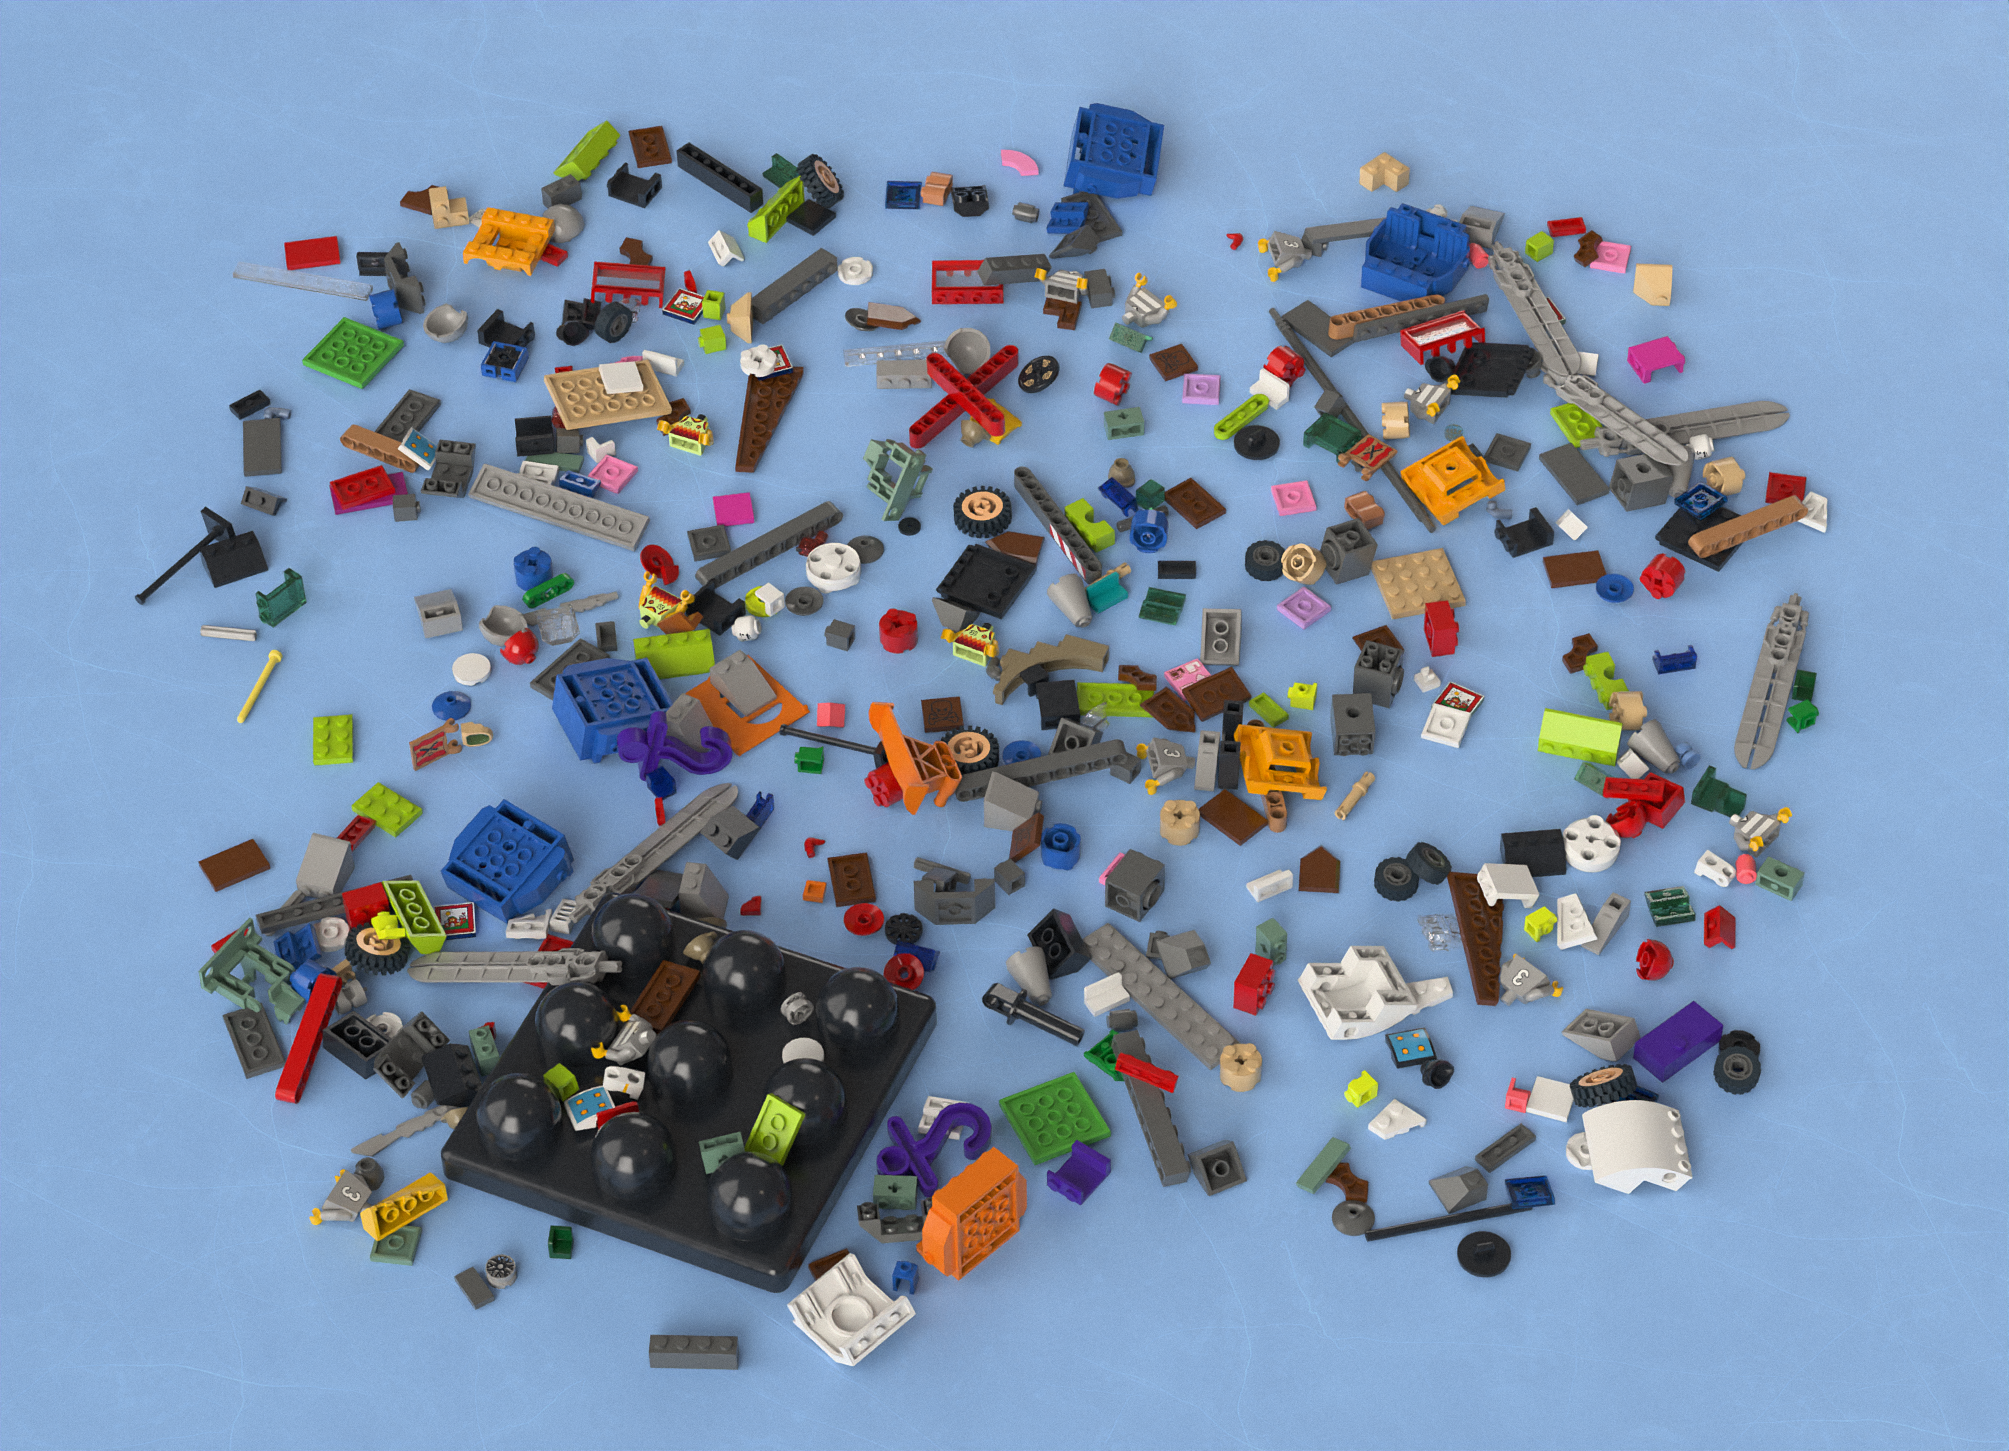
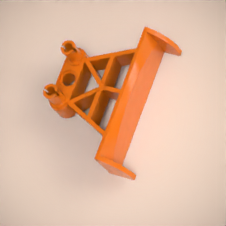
M872 702L869 709V721L882 741L890 767L903 791V802L906 809L912 815H915L925 795L937 790L939 792L934 798V804L938 807H944L949 796L955 793L962 779L950 747L943 741H935L931 745L903 735L892 711L895 706L894 703Z

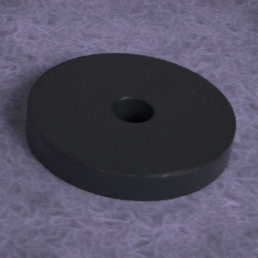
M904 518L899 522L898 529L903 535L912 536L920 531L921 524L915 518Z

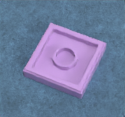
M1184 374L1182 403L1219 405L1221 375Z
M1302 587L1278 604L1277 610L1305 630L1329 613L1331 606L1307 588Z

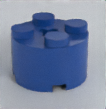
M394 289L369 295L379 330L403 323Z
M1142 509L1136 512L1131 521L1129 539L1131 544L1137 547V550L1144 553H1155L1166 545L1169 523L1165 513Z
M531 547L529 550L523 551L514 557L516 584L522 590L528 591V589H532L553 578L551 557L545 551L540 550V548Z
M1058 823L1054 824L1052 828L1048 829L1047 827L1041 835V858L1043 864L1055 869L1071 870L1081 856L1080 834L1069 824Z
M307 959L297 971L292 972L290 975L291 988L303 997L306 1003L310 999L320 973L337 976L335 971L311 959Z

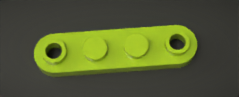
M1264 394L1253 395L1215 424L1214 436L1220 440L1232 437L1268 409L1269 398Z

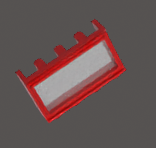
M984 260L932 261V304H1004L1003 284H983L977 271Z
M594 261L591 303L595 301V292L606 293L605 301L607 303L612 302L613 294H624V304L630 303L631 295L641 296V304L644 306L648 305L649 296L659 297V308H662L665 267Z
M1465 310L1400 330L1401 346L1420 365L1424 364V351L1431 350L1433 357L1440 356V346L1447 344V350L1453 354L1456 351V341L1463 339V345L1466 348H1471L1472 336L1479 343H1485V327L1481 328L1465 313Z

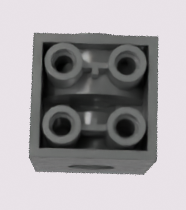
M1646 454L1617 459L1609 489L1626 512L1662 505L1666 503L1673 481V474L1664 463L1658 462Z
M1359 518L1327 527L1320 552L1326 560L1327 566L1325 569L1336 585L1369 575L1378 544Z
M1366 640L1354 667L1353 694L1371 693L1372 704L1390 709L1395 695L1398 694L1404 677V669L1402 668L1404 650Z
M1333 694L1330 720L1334 755L1364 756L1373 754L1375 724L1372 694Z
M1129 849L1105 880V907L1140 922L1164 892L1165 864Z

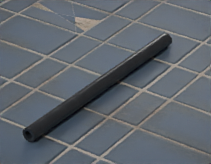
M1511 1203L1369 1230L1365 1231V1238L1369 1242L1530 1211L1532 1207L1513 1209Z

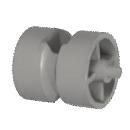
M357 979L346 983L344 988H341L334 1007L339 1015L351 1011L352 1006L357 1008L367 1003L365 995L367 988H362Z

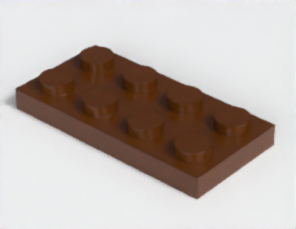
M663 960L630 1010V1014H636L652 1025V1030L658 1034L671 1024L700 979V971Z

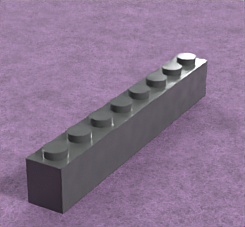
M1138 1030L1113 1036L1111 1047L1116 1060L1121 1052L1130 1054L1143 1062L1152 1063L1150 1055H1147L1145 1052V1041L1143 1037H1140ZM1121 1072L1162 1186L1166 1187L1187 1182L1189 1173H1191V1166L1189 1161L1185 1160L1183 1144L1179 1143L1177 1138V1128L1175 1125H1172L1171 1112L1169 1107L1165 1106L1163 1090H1159V1087Z

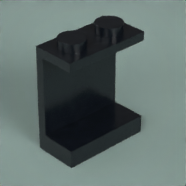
M625 162L617 169L614 176L608 180V196L646 208L662 189L661 174L654 173L649 180H645L629 174L628 163Z
M499 309L477 330L479 344L489 348L493 341L525 347L535 337L533 322H530L524 329L505 322L504 313Z
M551 415L515 418L517 457L554 454Z
M1537 507L1529 510V520L1509 527H1505L1500 519L1496 520L1495 537L1502 542L1505 551L1509 552L1513 558L1553 545L1554 530Z
M713 581L702 586L694 594L695 600L693 603L687 604L688 608L686 610V615L688 616L699 612L703 616L699 623L719 636L734 625L738 617L746 615L745 601L739 598L734 603H730L715 593Z
M1075 680L1036 683V699H1038L1040 708L1041 730L1057 729L1061 718H1069L1080 723V709Z

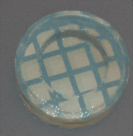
M1456 424L1448 425L1445 428L1444 436L1447 440L1454 441L1463 436V429Z

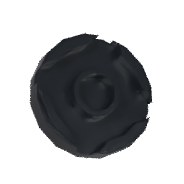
M1730 1031L1729 1034H1724L1719 1041V1055L1721 1051L1726 1050L1728 1047L1735 1046L1746 1047L1748 1050L1753 1051L1757 1057L1760 1055V1043L1755 1040V1036L1746 1031Z

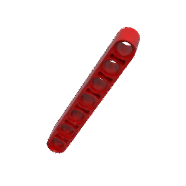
M938 353L929 354L926 357L927 374L990 435L995 437L1002 436L1005 433L1003 413L942 355Z
M323 973L318 975L275 1092L276 1100L295 1104L299 1103L323 1040V1030L328 1026L342 988V978L340 976Z

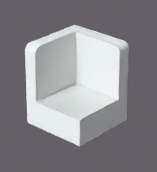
M593 437L586 439L587 453L596 463H599L606 454L610 456L616 455L613 440L599 445Z
M1569 509L1555 522L1573 540H1576L1588 528Z
M769 582L755 591V595L765 602V612L770 617L785 607L784 594Z
M1631 748L1616 761L1619 767L1631 779H1639L1649 770L1647 764Z

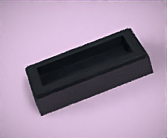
M1158 561V579H1196V561Z

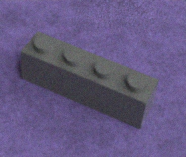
M1045 254L989 257L984 259L977 273L984 285L1039 282L1040 280L1034 277L1036 269L1046 270L1047 275L1052 267Z
M650 1335V1368L738 1370V1336Z

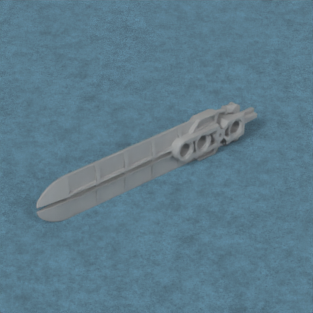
M1495 241L1491 245L1494 255L1488 256V264L1494 273L1493 277L1499 288L1506 295L1535 348L1542 355V360L1549 369L1560 375L1569 376L1565 365L1572 375L1576 374L1580 368V356L1534 279V274L1529 265L1523 263V259L1518 251H1513L1511 247L1503 248L1501 243Z
M1544 361L1542 362L1541 370L1546 373L1543 376V383L1554 388L1556 394L1563 400L1577 405L1658 462L1676 466L1682 465L1680 461L1683 463L1688 462V452L1684 446L1599 388L1597 382L1588 376L1578 375V372L1572 375L1566 365L1569 376L1560 375L1549 369Z
M1756 401L1645 420L1683 445L1689 444L1692 436L1707 434L1708 437H1712V440L1773 430L1782 426L1790 415L1789 413H1781L1788 411L1781 404L1770 401ZM1606 426L1596 427L1594 432L1595 438L1580 440L1581 450L1598 448L1600 455L1605 457L1618 455L1619 453H1626L1627 455L1644 453Z
M1797 593L1790 595L1788 604L1783 603L1782 606L1774 608V612L1770 617L1771 621L1766 628L1734 746L1736 759L1743 768H1747L1752 749H1755L1750 768L1753 770L1763 766L1771 758L1775 749L1800 653L1803 648L1806 627L1808 626L1809 613L1803 611L1802 606H1799L1801 597ZM1779 619V624L1775 627L1773 624ZM1799 624L1802 627V630L1798 631ZM1773 673H1776L1775 679H1772ZM1770 684H1773L1770 698L1768 701L1766 700ZM1765 705L1767 706V709L1765 712L1763 722H1760L1763 708ZM1758 727H1761L1757 744H1754Z
M725 783L703 791L613 867L603 870L590 882L591 886L583 890L580 895L575 896L576 905L579 907L569 915L573 923L576 924L587 914L591 916L604 895L608 893H619L622 895L633 893L636 890V885L699 834L712 816L732 806L738 795L737 786L731 787L732 784Z
M563 948L559 951L435 952L411 962L410 966L413 968H408L407 972L410 977L420 982H549L551 985H561L574 981L591 983L602 981L606 972H621L622 962L608 961L605 951L585 952L584 949Z

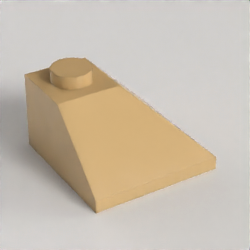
M1636 263L1633 293L1650 305L1670 306L1672 265Z
M751 292L746 293L732 304L730 313H727V324L731 325V332L747 343H752L753 331Z

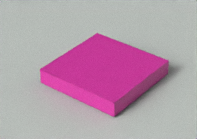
M750 492L713 497L717 526L754 523Z

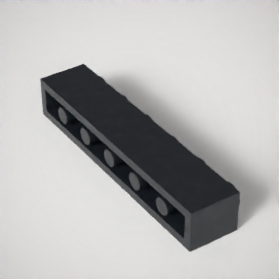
M688 142L676 150L679 168L748 212L752 213L763 205V191L761 187Z

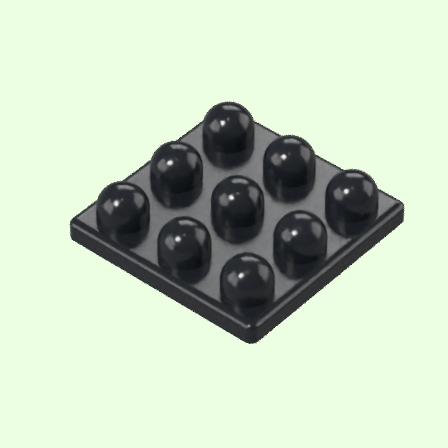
M608 893L602 897L570 948L584 949L585 952L605 951L608 961L622 962V971L606 972L602 981H596L595 983L580 981L561 985L547 983L442 1147L441 1161L443 1173L452 1181L772 1293L783 1292L791 1285L937 1025L936 1002L927 994L890 983L883 975L872 969L864 967L845 968L778 946L770 938L756 931H732L665 909L659 902L646 895ZM713 931L717 934V937L713 940L714 944L706 954L704 964L700 960L683 954L686 946L694 938ZM663 960L700 971V979L671 1024L656 1034L652 1044L642 1057L619 1065L616 1061L606 1059V1056L602 1058H595L593 1056L591 1048H599L600 1042L603 1043L604 1049L608 1050L626 1023L618 1018L617 1012L623 1013L620 1006L626 1005L630 1012ZM802 992L807 997V1000L813 1004L814 1009L805 1021L792 1025L787 1020V1017L781 1013L780 1008L789 996ZM810 1038L822 1046L824 1062L812 1058H797L783 1064L782 1052L786 1044L792 1040ZM557 1064L563 1065L575 1076L579 1090L569 1097L571 1098L585 1090L603 1086L605 1069L607 1067L616 1066L645 1072L644 1085L638 1100L630 1098L628 1093L608 1090L615 1106L634 1101L638 1104L639 1112H626L616 1115L604 1123L599 1130L596 1124L595 1128L575 1131L565 1109V1101L558 1098L552 1087L545 1081L543 1075ZM768 1094L776 1095L806 1114L783 1166L766 1154L741 1152L725 1159L716 1167L713 1173L706 1174L699 1141L741 1132L745 1147Z

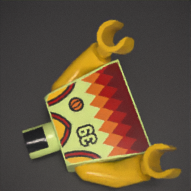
M699 414L697 418L685 416L681 421L672 425L663 420L658 422L657 430L669 434L671 447L701 456L706 445L711 446L714 443L713 433L709 429V423L707 422L708 419L703 414Z
M646 571L644 579L647 582L646 585H643L638 606L641 615L640 625L645 629L651 624L658 627L657 623L660 620L680 611L685 613L688 608L687 604L694 602V595L689 594L687 590H683L680 599L655 585L652 588L651 585L657 582V576L653 573L652 578L649 579L650 573Z
M984 623L982 627L971 624L966 629L956 633L950 629H943L941 639H946L948 643L953 642L954 656L986 667L990 657L999 655L998 641L995 640L993 626L989 623Z

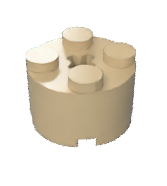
M1408 402L1382 403V414H1385L1382 415V427H1386V429H1383V439L1410 438Z
M1732 456L1711 461L1705 464L1703 469V478L1706 477L1707 483L1704 484L1705 488L1721 498L1740 493L1743 480L1745 479V472L1743 469H1740Z
M1305 544L1288 547L1281 559L1283 574L1288 579L1305 585L1315 584L1327 566L1323 554L1318 549Z
M1618 691L1611 694L1609 707L1613 708L1612 713H1609L1610 721L1623 723L1622 731L1642 730L1643 718L1647 716V708L1643 706L1642 691Z
M1185 800L1166 801L1160 811V835L1162 838H1166L1168 843L1172 845L1182 846L1191 843V840L1198 837L1200 830V812L1196 807V803Z
M1251 1043L1225 1046L1220 1057L1221 1082L1236 1092L1252 1090L1261 1080V1054L1256 1049V1046Z

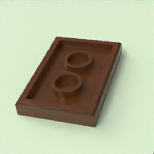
M663 126L628 131L637 168L672 163Z
M1192 478L1162 493V499L1195 529L1226 514V508Z
M1598 550L1543 557L1542 561L1551 588L1597 583L1602 576L1607 575Z
M1229 667L1182 689L1183 695L1201 722L1223 713L1224 700L1244 701L1245 703L1252 698L1233 667Z
M1226 789L1198 809L1200 817L1239 846L1268 825L1267 819Z
M254 839L198 861L199 867L215 892L270 869L269 862Z
M867 852L827 858L836 907L876 902Z

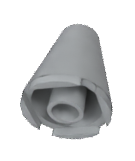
M1685 445L1682 446L1688 452V462L1683 463L1680 461L1682 465L1679 466L1665 464L1673 474L1669 495L1674 498H1681L1687 493L1694 464L1695 453L1692 452L1690 447Z
M1075 573L1060 577V582L1056 585L1052 583L1047 589L1049 599L1076 627H1087L1092 620V615L1082 578L1078 577Z
M1656 719L1650 720L1641 726L1642 730L1638 734L1636 731L1632 734L1627 745L1635 753L1665 774L1669 772L1672 774L1678 770L1680 759L1660 722Z
M1041 947L1026 948L1027 952L1021 954L1018 951L1010 956L1006 961V967L1022 989L1027 990V996L1035 1005L1043 1006L1052 997L1045 953Z

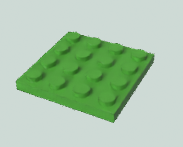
M343 317L304 357L302 362L306 367L363 389L401 350L404 342L401 339Z
M1075 1072L999 1100L1002 1112L1034 1166L1071 1152L1072 1144L1076 1140L1085 1145H1090L1111 1137L1110 1129Z

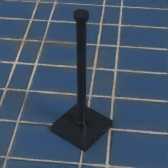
M205 506L200 512L208 535L141 594H137L135 600L140 605H143L151 594L200 552L199 548L207 546L214 539L222 541L236 536L232 523Z
M782 724L779 730L782 736L787 734L871 754L874 757L876 768L889 762L882 741L875 748L791 728L787 724Z

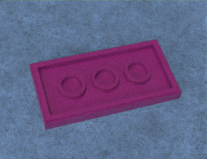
M403 472L387 474L396 493L345 510L340 506L330 487L335 515L393 505V495L408 494Z

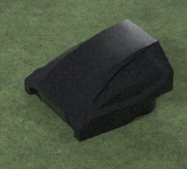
M986 185L951 187L954 211L962 217L981 216L989 209Z

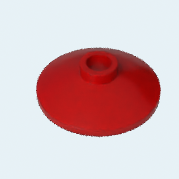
M647 545L640 553V560L644 569L652 576L654 573L657 578L663 579L660 570L662 566L674 565L670 554L658 545Z
M868 903L856 904L850 907L844 914L846 929L855 935L866 936L874 934L881 929L884 923L883 912L877 906Z
M902 953L893 956L886 963L883 976L890 983L915 990L923 981L924 968L917 957ZM903 973H908L907 978H902L901 976Z

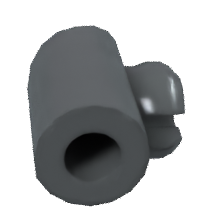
M992 657L986 668V673L992 679L1000 681L1002 673L998 668L1000 659Z

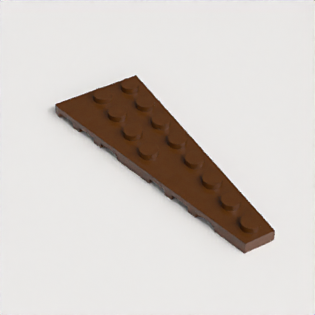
M793 367L773 372L763 377H756L752 373L748 376L735 464L736 472H755L804 375V367Z
M1449 872L1447 879L1477 1005L1496 1006L1499 1002L1500 989L1499 974L1501 967L1499 966L1502 953L1500 948L1503 934V899H1497L1494 906H1489L1477 880L1478 874Z

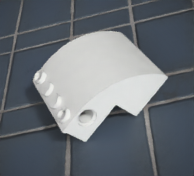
M1350 946L1341 963H1308L1302 975L1298 978L1302 991L1307 996L1310 1005L1313 1007L1331 1040L1358 1039L1377 1034L1399 1023L1418 1006L1384 946Z
M1628 1100L1605 1104L1593 1108L1582 1115L1595 1183L1629 1194L1644 1180L1677 1191L1689 1179L1693 1178L1679 1110L1656 1102Z

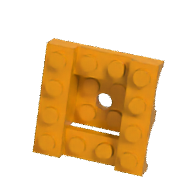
M487 207L481 218L482 224L472 242H468L463 251L464 263L468 264L470 259L480 258L486 260L488 266H493L494 269L501 270L504 268L520 272L524 270L528 276H531L555 231L554 219ZM499 233L500 238L495 246H492Z
M1463 436L1400 471L1401 478L1408 488L1443 526L1458 518V512L1486 496L1491 499L1505 491L1504 480H1498L1491 473L1482 456L1476 457L1472 453ZM1449 467L1456 468L1454 470H1447ZM1469 478L1473 480L1471 483L1447 496V491Z
M1239 724L1234 733V739L1236 742H1241L1240 762L1248 793L1267 795L1269 790L1302 793L1303 799L1322 800L1327 788L1324 786L1320 787L1319 758L1315 757L1313 759L1311 755L1312 732ZM1271 764L1293 766L1296 772L1268 769Z

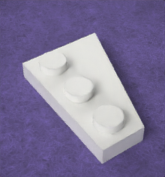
M1575 893L1557 899V946L1560 950L1597 940L1598 938L1578 895Z

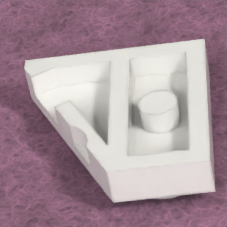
M1810 491L1802 502L1808 508V513L1798 522L1825 533L1827 528V498Z
M552 909L545 910L546 914L537 917L532 913L524 917L510 919L506 928V938L546 939L550 927L549 922L552 917Z
M1394 1099L1369 1123L1368 1129L1386 1140L1397 1134L1409 1132V1128L1418 1125L1424 1127L1427 1119Z

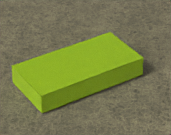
M1264 692L1249 701V706L1273 728L1289 719V714Z

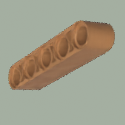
M351 425L340 437V441L345 447L407 472L414 473L420 466L398 450L401 442L358 425Z

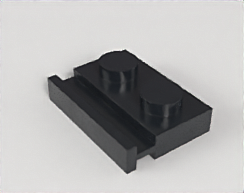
M357 252L359 276H386L384 258L389 252Z

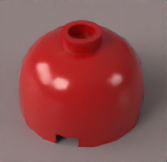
M525 628L527 631L524 633L521 630L515 633L504 643L506 646L504 651L502 648L500 649L501 655L509 663L514 665L530 664L536 659L535 655L538 652L539 643L536 635L530 628Z
M1635 800L1620 805L1616 808L1617 813L1614 815L1610 813L1606 822L1618 832L1620 838L1638 837L1641 835L1647 822L1645 809L1639 801L1636 803Z
M1646 939L1647 942H1642L1637 952L1636 962H1640V969L1636 968V972L1642 980L1655 981L1662 979L1672 969L1674 959L1665 944L1657 940Z

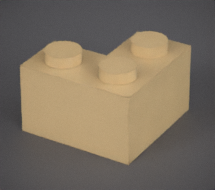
M1383 152L1360 167L1359 184L1371 192L1383 184L1398 192L1409 184L1410 168Z
M446 186L429 189L434 229L469 224L465 197L448 200Z

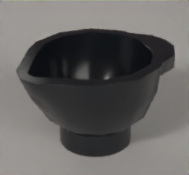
M571 320L557 328L556 336L567 345L575 346L581 344L589 336V330L581 322Z
M1435 356L1425 362L1427 373L1436 382L1447 380L1455 368L1454 361L1444 356Z
M1443 1059L1426 1060L1420 1068L1422 1082L1434 1089H1441L1451 1079L1454 1073V1066Z

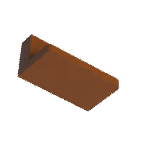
M680 611L660 620L657 626L665 634L693 631L703 616L696 612L686 617Z

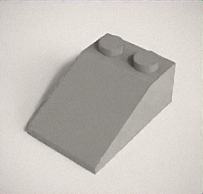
M1203 608L1200 662L1203 665L1239 666L1242 635L1241 609Z
M741 650L710 667V683L746 717L777 699V695L754 662Z
M1585 1009L1562 1031L1563 1036L1600 1059L1615 1062L1621 1059L1635 1045L1636 1041L1641 1039L1634 1018Z

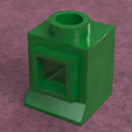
M1807 699L1788 708L1793 717L1787 718L1786 721L1799 733L1801 729L1815 724L1819 711Z
M800 747L799 752H795L794 763L798 764V772L821 774L824 764V747Z

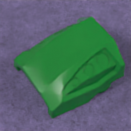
M1111 1030L1110 1034L1093 1048L1085 1051L1084 1057L1106 1074L1113 1077L1114 1081H1124L1121 1072L1115 1070L1117 1060L1111 1047L1113 1036L1119 1033Z

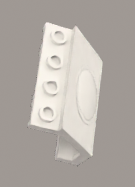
M851 1253L787 1304L795 1318L792 1322L835 1362L855 1366L916 1314L906 1296H900L896 1301H893L870 1281L855 1255Z

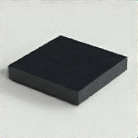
M807 199L786 217V222L814 236L836 218V213Z

